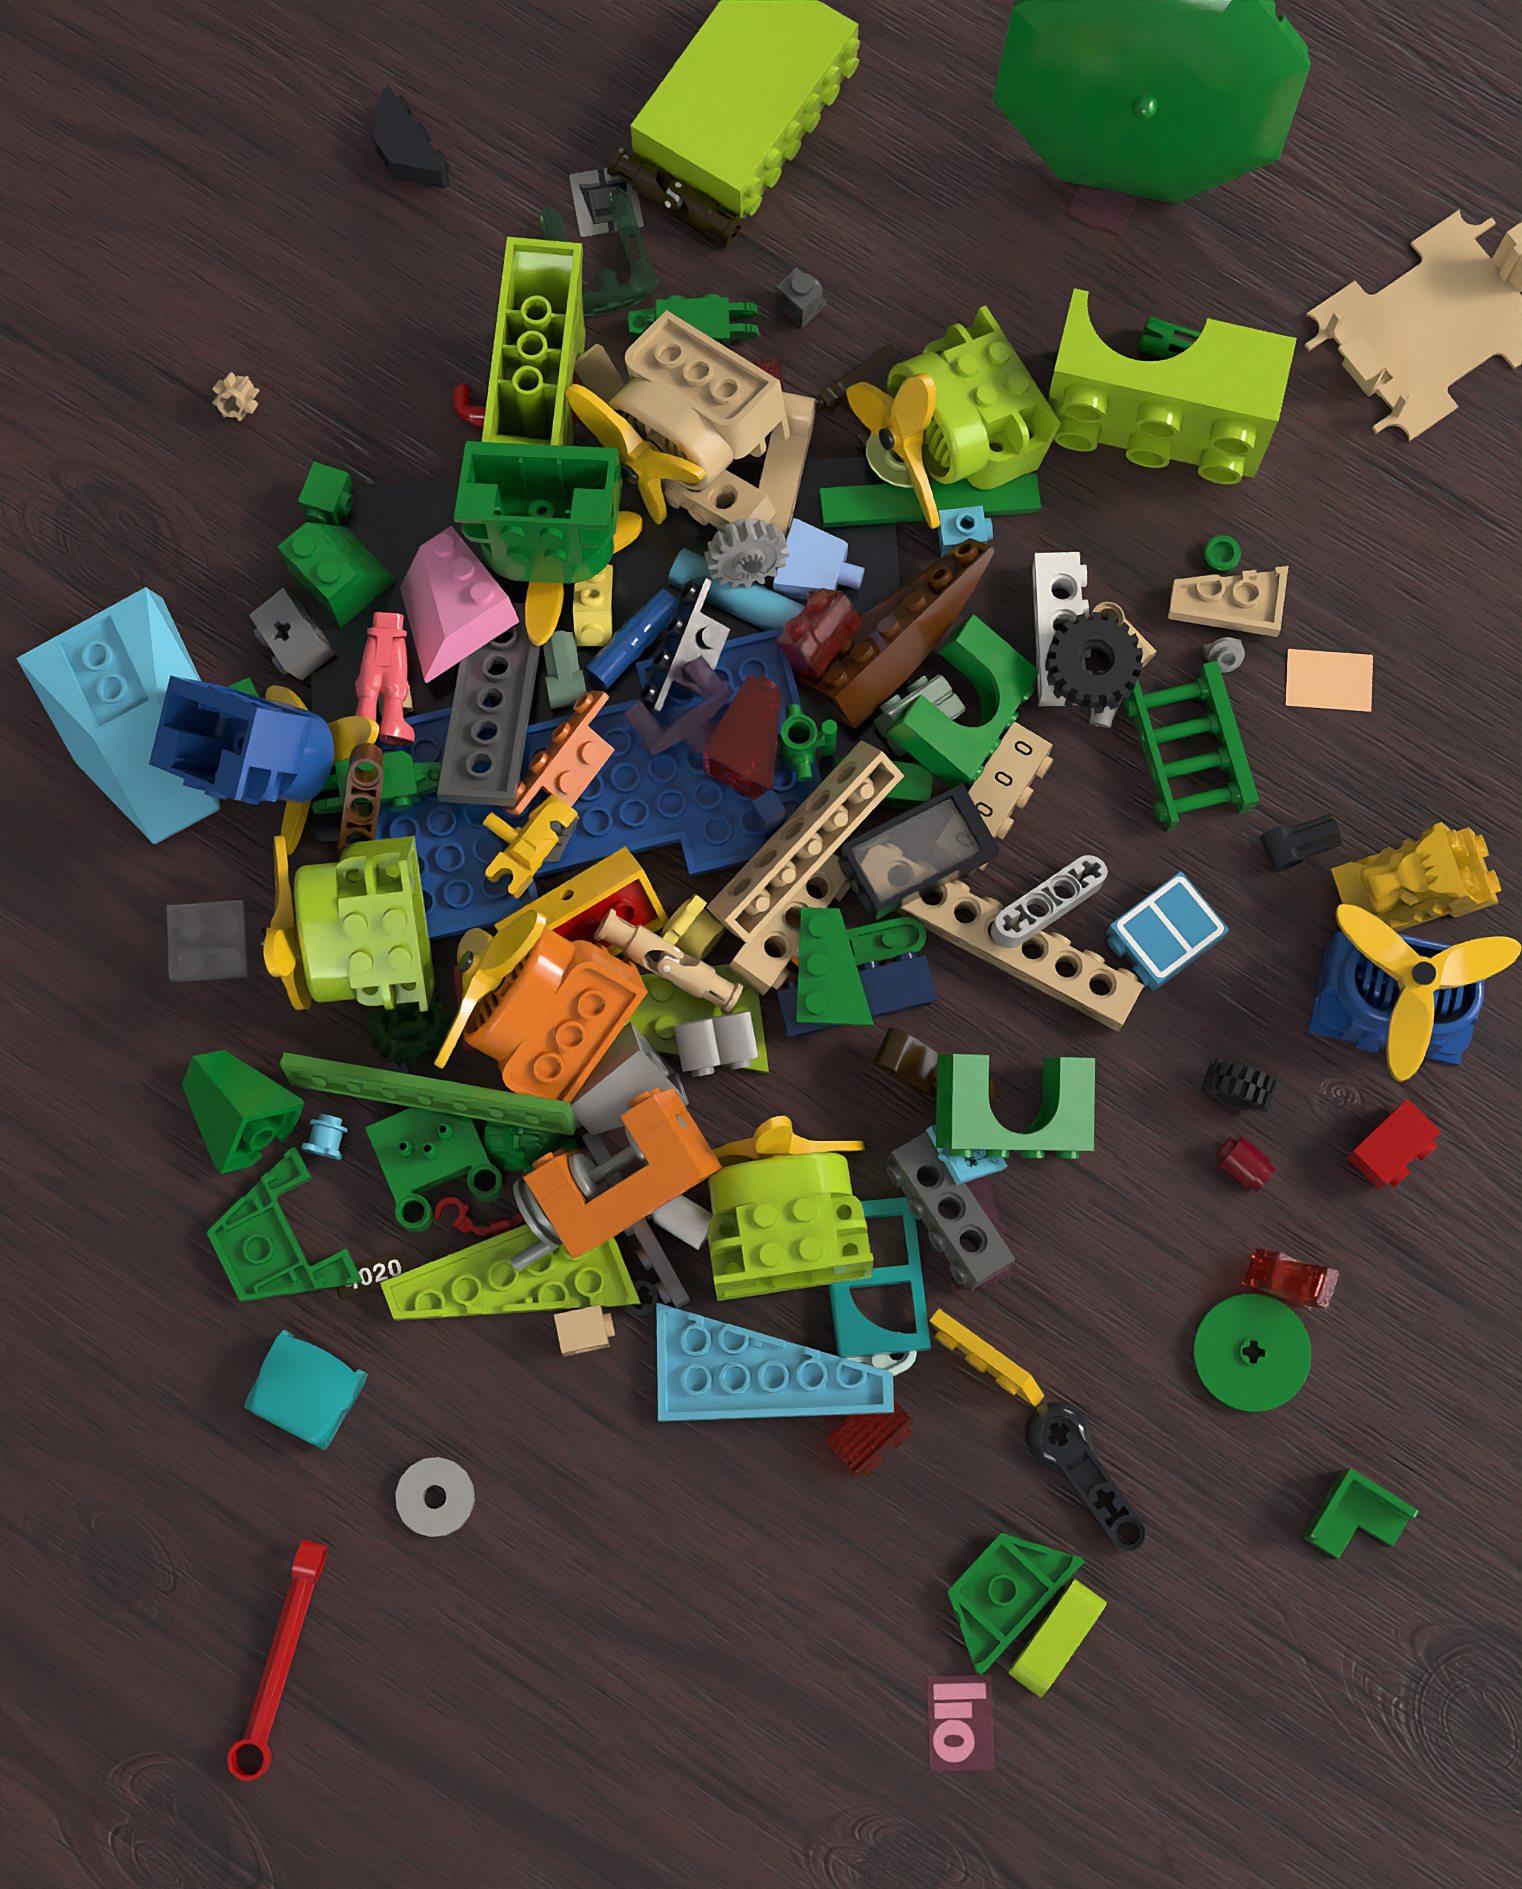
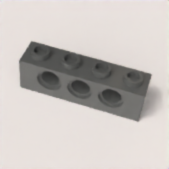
M926 1131L891 1152L885 1162L887 1166L886 1173L895 1187H901L907 1196V1205L913 1216L918 1220L922 1219L930 1231L928 1232V1237L933 1247L938 1252L943 1251L951 1263L949 1267L954 1279L960 1285L964 1284L968 1291L971 1292L1007 1270L1015 1261V1257L966 1183L958 1185L955 1183L944 1161L938 1158L939 1152ZM917 1174L928 1175L932 1179L934 1186L925 1187L921 1185L917 1179ZM938 1206L949 1207L954 1212L955 1219L949 1220L942 1217L938 1211ZM959 1239H970L976 1246V1252L965 1251L961 1247Z

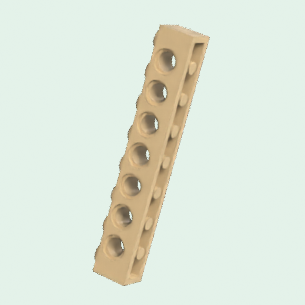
M888 843L870 849L861 864L881 902L937 873L936 869L922 861H917L915 864L902 857L904 854L901 850ZM893 873H901L907 878L908 883L904 887L896 888L889 884L887 878ZM853 879L851 890L858 892L860 890ZM956 879L934 890L941 897L939 904L927 905L920 897L893 911L902 917L918 919L926 930L1117 1032L1123 1026L1144 986L1137 982L1139 978L1132 972L1123 968H1118L1117 971L1103 964L1105 960L1098 954L1089 950H1084L1083 953L1070 946L1071 942L1066 937L1055 932H1051L1048 935L1040 931L1018 947H1001L989 936L988 929L992 927L996 916L1003 910L1004 906L993 898L984 896L981 899L969 893L970 888ZM966 908L974 914L975 919L970 923H961L955 918L954 913L958 909ZM1018 919V920H1017V923L1014 924V925H1013L1012 927H1010V928H1006V927H1003V928H1004L1006 931H1009V930H1011V929L1014 930V931H1016V929H1017V927H1018V925H1019V923H1020V920ZM1026 944H1034L1039 947L1042 956L1038 959H1028L1022 953L1021 948ZM1059 962H1068L1074 967L1075 975L1068 978L1062 977L1057 973L1055 965ZM1093 980H1102L1107 984L1109 993L1103 996L1096 995L1091 991L1089 983Z

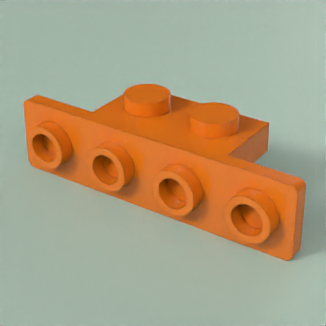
M592 690L586 692L576 701L573 707L575 710L573 715L567 722H562L557 726L551 735L553 741L547 749L536 754L529 763L528 769L530 771L518 784L515 806H502L503 810L510 814L520 815L540 788L547 794H553L560 798L570 807L573 806L615 750L588 726L609 699V696L604 691Z

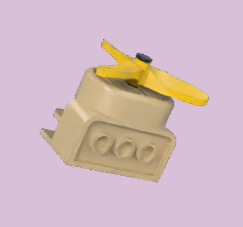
M667 310L626 351L625 362L630 381L609 401L608 405L593 392L578 384H572L565 391L570 407L585 426L596 436L599 442L605 448H618L619 459L623 463L621 466L623 478L631 484H638L646 508L654 522L658 525L667 517L661 479H673L690 489L703 490L713 483L732 463L733 459H740L748 454L760 457L766 451L765 437L770 432L775 433L784 440H787L790 436L780 381Z

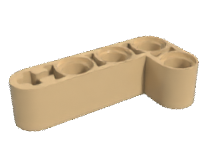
M782 392L790 436L787 440H784L775 433H771L759 489L768 494L776 511L768 524L774 523L777 531L782 530L787 541L814 425L815 398Z

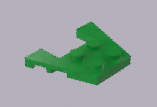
M296 1146L289 1149L284 1154L285 1157L269 1173L266 1172L261 1177V1181L244 1197H241L206 1232L239 1301L242 1303L363 1282L347 1249L310 1266L277 1200L278 1197L312 1179Z

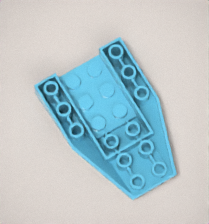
M145 587L16 658L75 763L153 844L165 840L220 810L219 798L204 794L205 790L184 786L183 778L149 765L170 675L201 681L162 597Z

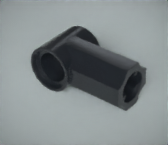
M1330 814L1293 827L1291 824L1282 825L1260 836L1273 872H1281L1302 863L1305 858L1336 848L1342 843L1339 827L1336 820Z

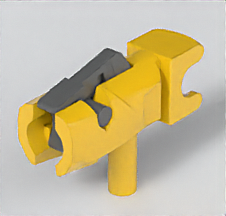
M553 794L529 814V821L523 828L517 827L514 829L491 812L484 820L483 825L510 845L503 853L499 852L485 871L486 878L490 882L495 883L505 874L513 875V880L508 886V892L513 899H519L532 883V877L543 863H558L578 823V813Z

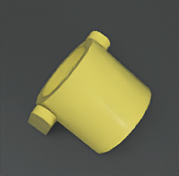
M694 893L690 899L686 900L676 910L660 935L662 939L679 948L684 954L703 961L720 941L726 931V927L704 909L707 902Z

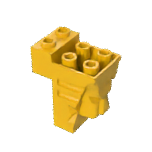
M1442 822L1422 832V837L1418 841L1404 840L1403 846L1397 850L1388 847L1379 854L1368 856L1355 863L1348 862L1331 869L1343 904L1355 905L1382 920L1395 932L1447 914L1457 918L1497 904L1499 902L1496 893L1501 891L1495 871H1488L1483 859L1489 856L1483 836L1481 834L1476 836L1469 827L1457 832L1455 829L1450 830Z

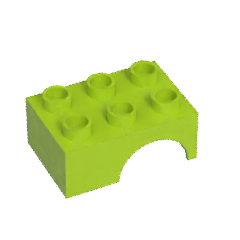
M1074 288L1047 400L1061 423L1054 437L1055 442L1067 449L1081 452L1095 450L1098 443L1127 449L1126 457L1130 461L1150 468L1165 467L1169 464L1170 459L1199 465L1198 473L1201 477L1219 484H1236L1241 481L1242 475L1254 478L1279 421L1297 338L1207 318L1199 338L1181 354L1161 361L1134 360L1113 351L1099 338L1090 322L1087 301L1089 291Z

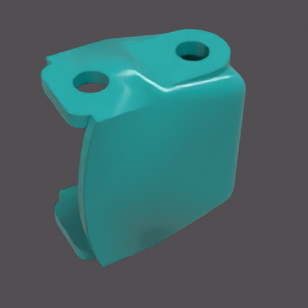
M283 1330L277 1336L266 1356L259 1376L246 1399L244 1408L306 1442L325 1450L333 1440L343 1419L356 1402L366 1383L368 1373L360 1369L355 1373L330 1353L312 1344L295 1339L293 1334Z

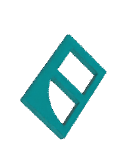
M907 1197L860 1201L864 1209L865 1219L903 1215L908 1265L873 1268L872 1278L829 1284L836 1354L838 1357H868L931 1349L916 1220L908 1208ZM911 1283L916 1334L892 1332L869 1321L853 1302L850 1289Z

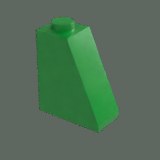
M225 1050L193 1056L182 1082V1088L219 1174L254 1165L263 1157L259 1152L262 1148L267 1146L274 1138L278 1137L282 1141L294 1131L305 1105L300 1097Z

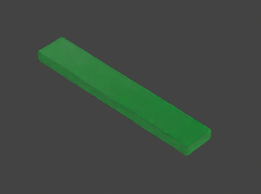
M1024 474L988 490L972 486L967 478L952 484H943L937 480L928 481L937 512L939 510L983 506L984 516L1039 513L1041 510L1037 474ZM876 484L819 489L822 528L927 521L914 487L906 488L892 484Z

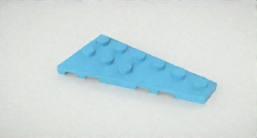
M656 1303L658 1421L894 1413L893 1373L890 1371Z

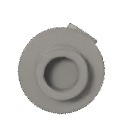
M1225 637L1214 643L1203 645L1204 658L1208 660V663L1218 661L1221 673L1235 670L1244 660L1245 651L1241 639Z

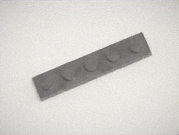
M588 1132L582 1136L586 1146L581 1148L580 1151L596 1167L611 1158L599 1134L591 1135ZM617 1172L606 1179L605 1182L608 1189L623 1181L620 1172ZM643 1218L625 1229L624 1231L627 1236L635 1234L642 1247L635 1251L646 1271L652 1267L656 1271L660 1281L654 1285L665 1305L672 1301L675 1308L678 1309L689 1303L690 1299L646 1219Z

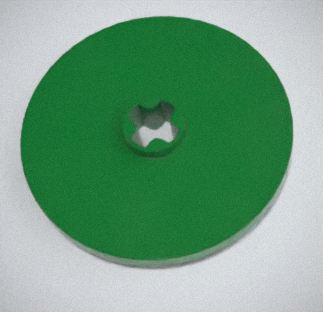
M1242 1294L1220 1302L1206 1314L1195 1335L1193 1358L1201 1382L1218 1401L1240 1411L1262 1412L1281 1406L1294 1397L1301 1389L1310 1370L1311 1345L1303 1323L1285 1304L1265 1295ZM1250 1342L1255 1343V1348L1262 1351V1356L1256 1358L1254 1364L1249 1363V1356L1242 1354V1349L1248 1348Z

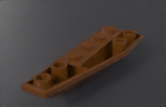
M968 538L852 622L840 633L833 636L830 643L820 653L806 662L803 669L794 679L834 719L856 729L908 679L934 649L972 594L995 552L990 545Z

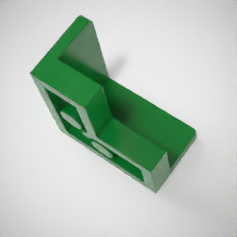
M1348 1468L1341 1470L1302 1538L1335 1559L1340 1558L1357 1527L1389 1547H1393L1408 1520L1415 1519L1419 1511L1357 1471Z

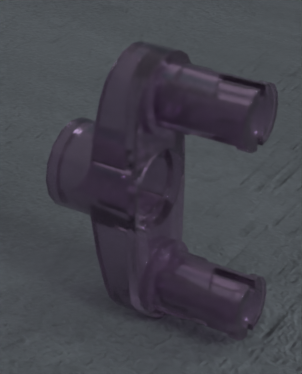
M699 655L684 667L693 682L703 693L702 701L671 725L661 727L641 700L623 713L643 739L641 744L649 755L659 753L682 740L696 755L722 735L710 719L731 697L734 690L725 679L723 681L720 680L702 655Z

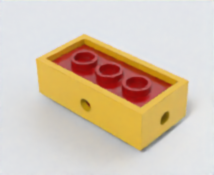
M625 846L496 923L494 926L499 932L524 912L536 910L546 917L545 927L571 942L584 940L594 945L599 943L607 948L609 954L616 956L622 952L621 949L604 939L598 941L593 938L595 931L608 910L614 909L616 916L635 927L641 925L653 933L664 927L669 919L643 868Z

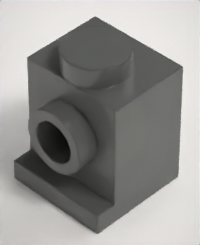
M797 267L776 286V305L801 328L827 305V301L823 298V290L819 281L813 275L801 272Z

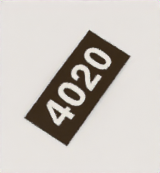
M405 1250L356 1263L355 1265L363 1282L338 1287L341 1300L382 1288L381 1282L410 1271Z

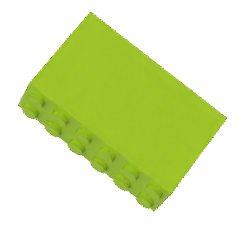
M721 0L630 125L633 156L644 163L647 161L653 163L688 186L718 202L719 208L734 217L738 215L745 219L748 214L752 216L761 204V195L767 187L772 188L778 181L784 162L787 159L792 160L796 156L801 146L800 140L806 131L811 133L817 126L821 116L820 112L825 104L830 106L836 99L842 80L845 77L850 78L854 74L859 64V59L857 58V50L860 46V41L858 40L859 24L819 0Z

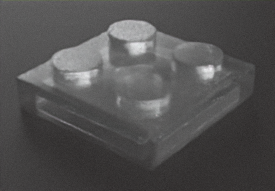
M243 900L167 905L169 980L171 982L248 977L246 915Z

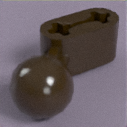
M889 1028L872 1063L905 1086L922 1094L930 1095L933 1087L937 1088V1054L939 1053L913 1036L901 1030ZM989 1075V1104L991 1107L995 1101L997 1091L995 1082Z

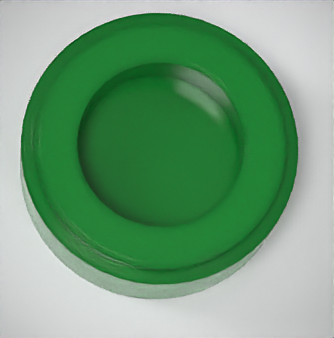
M1215 536L1207 542L1204 548L1203 562L1211 572L1227 574L1238 565L1241 557L1240 546L1230 536Z

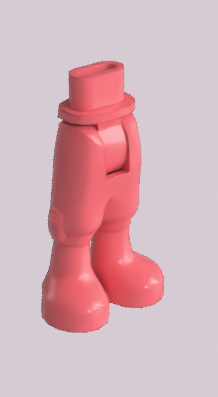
M375 612L373 614L372 628L367 629L368 639L362 657L359 677L355 682L356 695L359 699L355 716L368 717L376 722L377 700L380 695H383L384 709L380 724V740L386 744L396 746L413 745L415 739L414 729L403 718V702L406 700L410 688L407 681V650L405 644L407 632L403 630L404 616L397 613Z

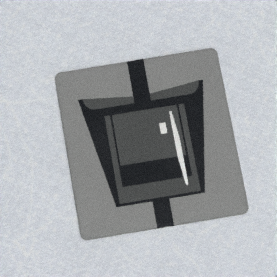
M607 168L570 174L569 178L581 237L643 226L638 193L632 189L631 184L618 176H610L607 174Z

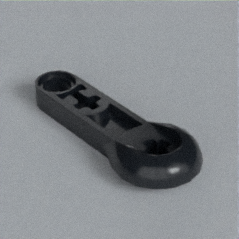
M1049 1402L1038 1407L1029 1416L1025 1427V1443L1030 1454L1040 1464L1066 1478L1114 1547L1121 1551H1134L1140 1548L1146 1538V1528L1095 1456L1091 1430L1085 1416L1075 1406L1065 1402ZM1053 1424H1057V1428L1063 1425L1067 1429L1068 1433L1064 1435L1066 1443L1062 1446H1058V1441L1054 1445L1051 1444L1047 1438L1052 1433L1049 1427ZM1098 1490L1104 1494L1108 1492L1113 1494L1114 1498L1110 1501V1504L1116 1513L1122 1507L1127 1515L1115 1519L1110 1527L1104 1521L1112 1517L1105 1507L1097 1509L1094 1505L1098 1500L1096 1495ZM1123 1522L1133 1523L1137 1527L1138 1538L1132 1545H1124L1117 1538V1528Z

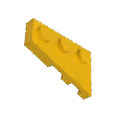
M938 1309L929 1320L937 1331L934 1337L952 1351L955 1347L960 1349L967 1355L965 1360L982 1373L987 1370L997 1378L995 1381L1012 1395H1019L1034 1408L1044 1398V1394L1031 1374L945 1312Z

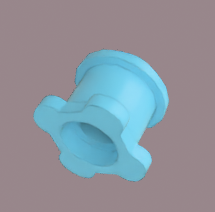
M320 1114L318 1120H310V1124L313 1125L309 1142L302 1144V1149L311 1154L341 1160L342 1154H340L338 1149L342 1134L347 1133L348 1129L341 1126L342 1119Z

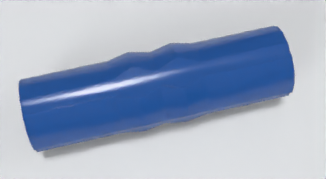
M659 587L625 621L623 626L612 635L606 645L584 667L586 673L602 688L608 689L631 663L641 656L643 651L654 642L657 635L668 625V622L677 613L680 603L664 588Z

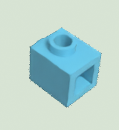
M983 506L939 510L940 526L937 527L941 558L968 538L987 544L988 540H993L991 518H984Z

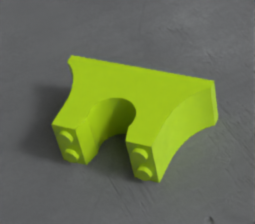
M507 237L482 442L573 446L572 410L566 399L565 391L573 384L575 361L584 354L586 332L582 307V243Z

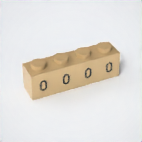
M1016 722L1011 725L1000 746L985 765L983 773L968 792L994 839L996 837L1004 839L1014 823V820L1009 818L1016 806L1021 809L1024 808L1034 791L1029 786L1035 776L1043 778L1053 762V759L1049 757L1053 744ZM955 814L941 833L933 849L934 855L951 865L976 854ZM986 863V864H984V865H982V866H980V867H978V868L983 871L984 868L987 866L988 863ZM975 870L967 873V875L971 877Z

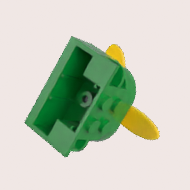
M466 441L454 521L461 523L462 532L467 539L480 543L483 558L495 573L510 580L530 582L525 603L526 628L531 642L536 646H541L549 640L557 626L562 610L564 584L583 582L599 574L607 566L612 555L629 545L642 531L643 521L640 515L630 511H619L623 480L618 448Z

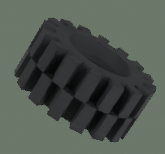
M1211 1059L1201 1090L1207 1096L1217 1098V1101L1222 1103H1229L1230 1106H1238L1243 1110L1248 1111L1250 1109L1253 1112L1259 1113L1260 1111L1265 1113L1268 1110L1277 1081L1272 1076L1266 1075L1265 1072L1256 1071L1255 1068L1250 1066H1243L1242 1063H1232L1230 1060L1225 1059L1223 1061Z

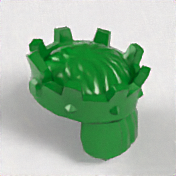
M486 1121L488 1124L485 1125L483 1133L485 1135L483 1137L484 1148L488 1157L497 1168L503 1171H519L521 1169L524 1173L535 1171L531 1164L550 1152L553 1154L561 1148H564L566 1153L579 1148L576 1140H566V1134L493 1121Z

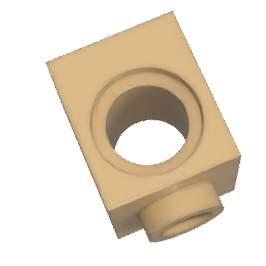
M601 1305L554 1315L561 1353L564 1357L610 1347L608 1337L615 1336L611 1313L603 1314Z

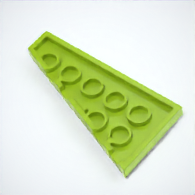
M528 1224L380 1283L395 1321L583 1309L601 1305V1307L641 1305L615 1237L575 1259H572L568 1250L562 1244L523 1270L516 1271L511 1264V1258L540 1240Z

